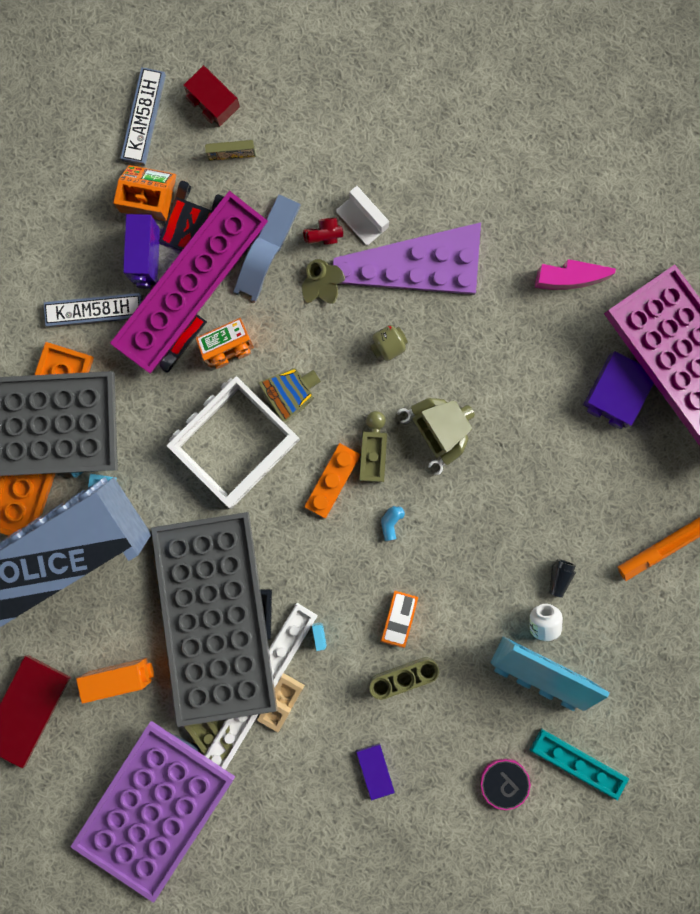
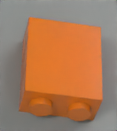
M142 658L89 671L76 678L81 703L142 690L152 682L151 678L154 677V669L152 663L147 662V658Z

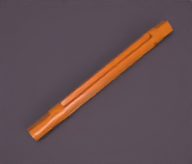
M700 517L619 565L618 571L622 578L628 581L699 538Z

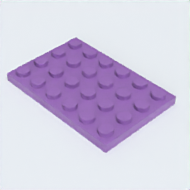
M151 721L72 843L71 848L154 903L235 776Z

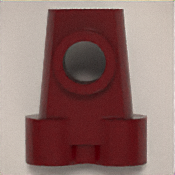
M337 217L318 220V229L303 230L304 241L308 244L319 243L320 241H323L324 245L338 243L337 238L343 237V228L338 225Z

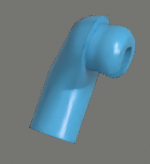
M400 506L389 508L381 519L385 541L396 539L394 525L399 519H403L405 515L404 509Z

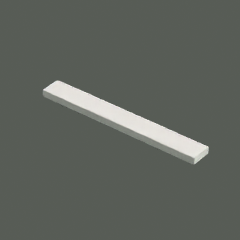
M296 603L269 648L274 688L318 616L299 603ZM258 714L226 719L205 757L209 759L212 756L211 761L226 770ZM230 726V731L226 734V729ZM222 736L226 743H232L233 745L229 755L223 760L220 755L226 750L220 743Z

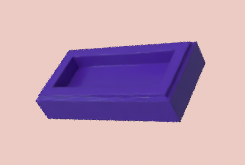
M380 743L356 750L371 800L394 794V787Z

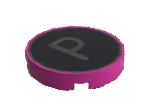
M496 759L485 767L481 775L480 785L482 794L487 802L497 809H515L523 804L529 795L531 786L529 775L524 767L515 760Z

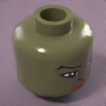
M388 325L373 334L372 340L374 344L370 345L376 358L381 356L385 361H390L405 352V345L408 344V341L399 326L395 328L393 325Z

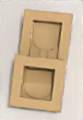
M283 673L275 687L278 710L276 712L260 714L257 721L279 732L305 685Z

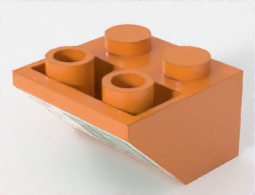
M241 318L196 337L204 361L211 368L215 366L216 369L228 365V360L237 356L238 359L248 356L251 354L250 350L254 348Z

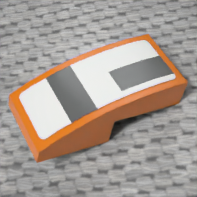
M394 591L381 642L405 648L418 597Z

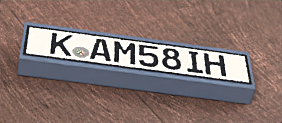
M141 67L122 149V161L146 165L166 77L165 72Z
M140 293L44 302L46 327L128 320L142 303V297Z

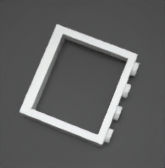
M237 376L234 379L230 378L226 383L224 382L221 386L222 391L216 397L214 395L210 396L203 404L205 408L199 414L197 412L193 413L186 421L188 425L182 431L179 429L175 431L169 439L171 442L167 445L228 508H233L300 440ZM240 390L287 437L228 495L181 446Z

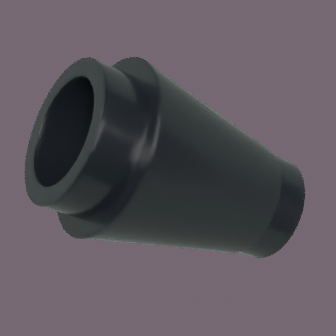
M561 559L556 560V563L552 565L550 594L563 598L564 593L576 574V571H574L575 564Z

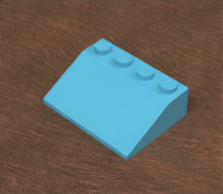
M504 636L490 662L495 666L494 671L506 678L510 674L518 678L516 681L518 684L528 689L532 685L540 689V695L550 700L556 697L562 700V706L572 711H575L576 708L585 711L606 699L610 693L592 680Z

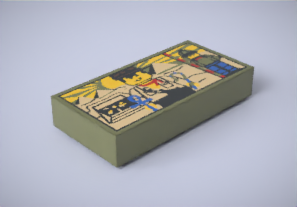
M253 140L209 143L205 145L209 161L256 157Z

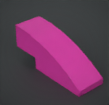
M570 259L563 264V268L542 264L537 272L535 288L547 290L583 288L610 279L615 274L616 268Z

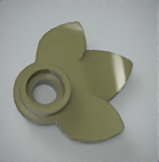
M321 259L311 261L306 268L307 278L302 284L304 300L306 303H311L319 296L327 303H335L338 297L337 284L345 280L343 271L338 266L328 265L327 262ZM321 268V274L317 276L316 271Z

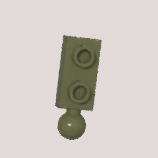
M379 411L369 413L366 418L370 432H363L360 481L384 482L387 433H380V429L384 427L386 420L385 416Z

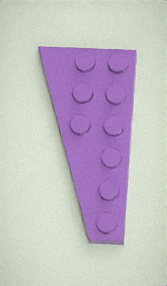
M481 222L335 257L333 265L338 266L344 273L345 280L340 284L475 295Z

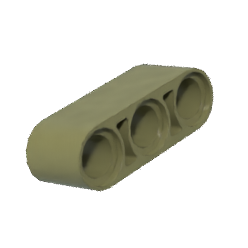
M423 657L378 673L370 679V693L374 698L383 700L426 685L437 679L439 667L432 658ZM424 664L433 665L434 669L430 675L421 674L420 670ZM402 672H407L411 676L409 682L405 684L397 681V676ZM377 681H384L387 683V688L383 692H377L373 688L374 684Z

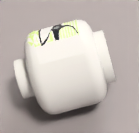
M541 604L531 611L530 632L535 638L542 641H552L561 635L563 618L558 608L551 604Z

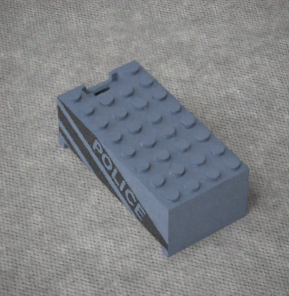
M106 477L100 479L87 488V490H82L66 501V503H61L43 517H38L22 528V530L15 531L0 542V627L122 552L128 561L139 555L150 538L151 533L115 477L107 480Z

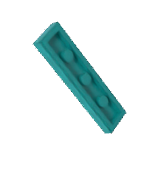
M542 728L529 749L536 755L617 801L629 781L627 776Z

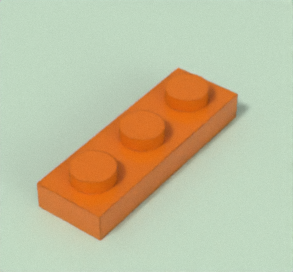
M339 443L309 497L305 508L326 519L361 454Z

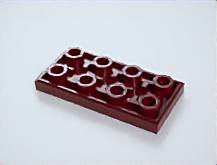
M29 655L24 657L0 704L1 758L22 769L26 767L71 679L70 676Z

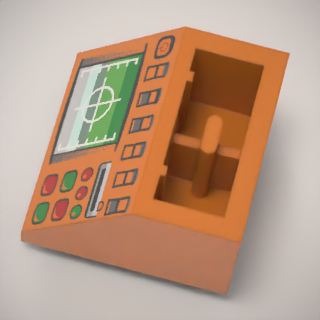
M128 165L118 180L113 204L120 213L152 215L154 219L167 221L176 174Z

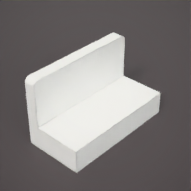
M358 186L350 191V198L336 210L337 214L365 245H369L389 227V220Z

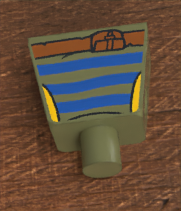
M292 368L259 382L281 420L286 424L314 400L309 389L321 381L314 370L301 377L297 369Z

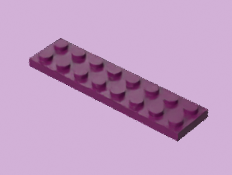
M229 190L110 344L151 374L260 234L268 220Z

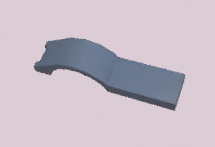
M280 194L278 195L267 218L268 223L262 229L246 256L234 293L245 292L252 296V301H257L266 273L288 235L301 207L300 203Z

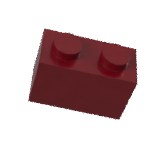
M204 65L183 84L186 91L185 98L193 107L198 105L203 110V116L211 124L216 122L221 126L240 108L238 98Z

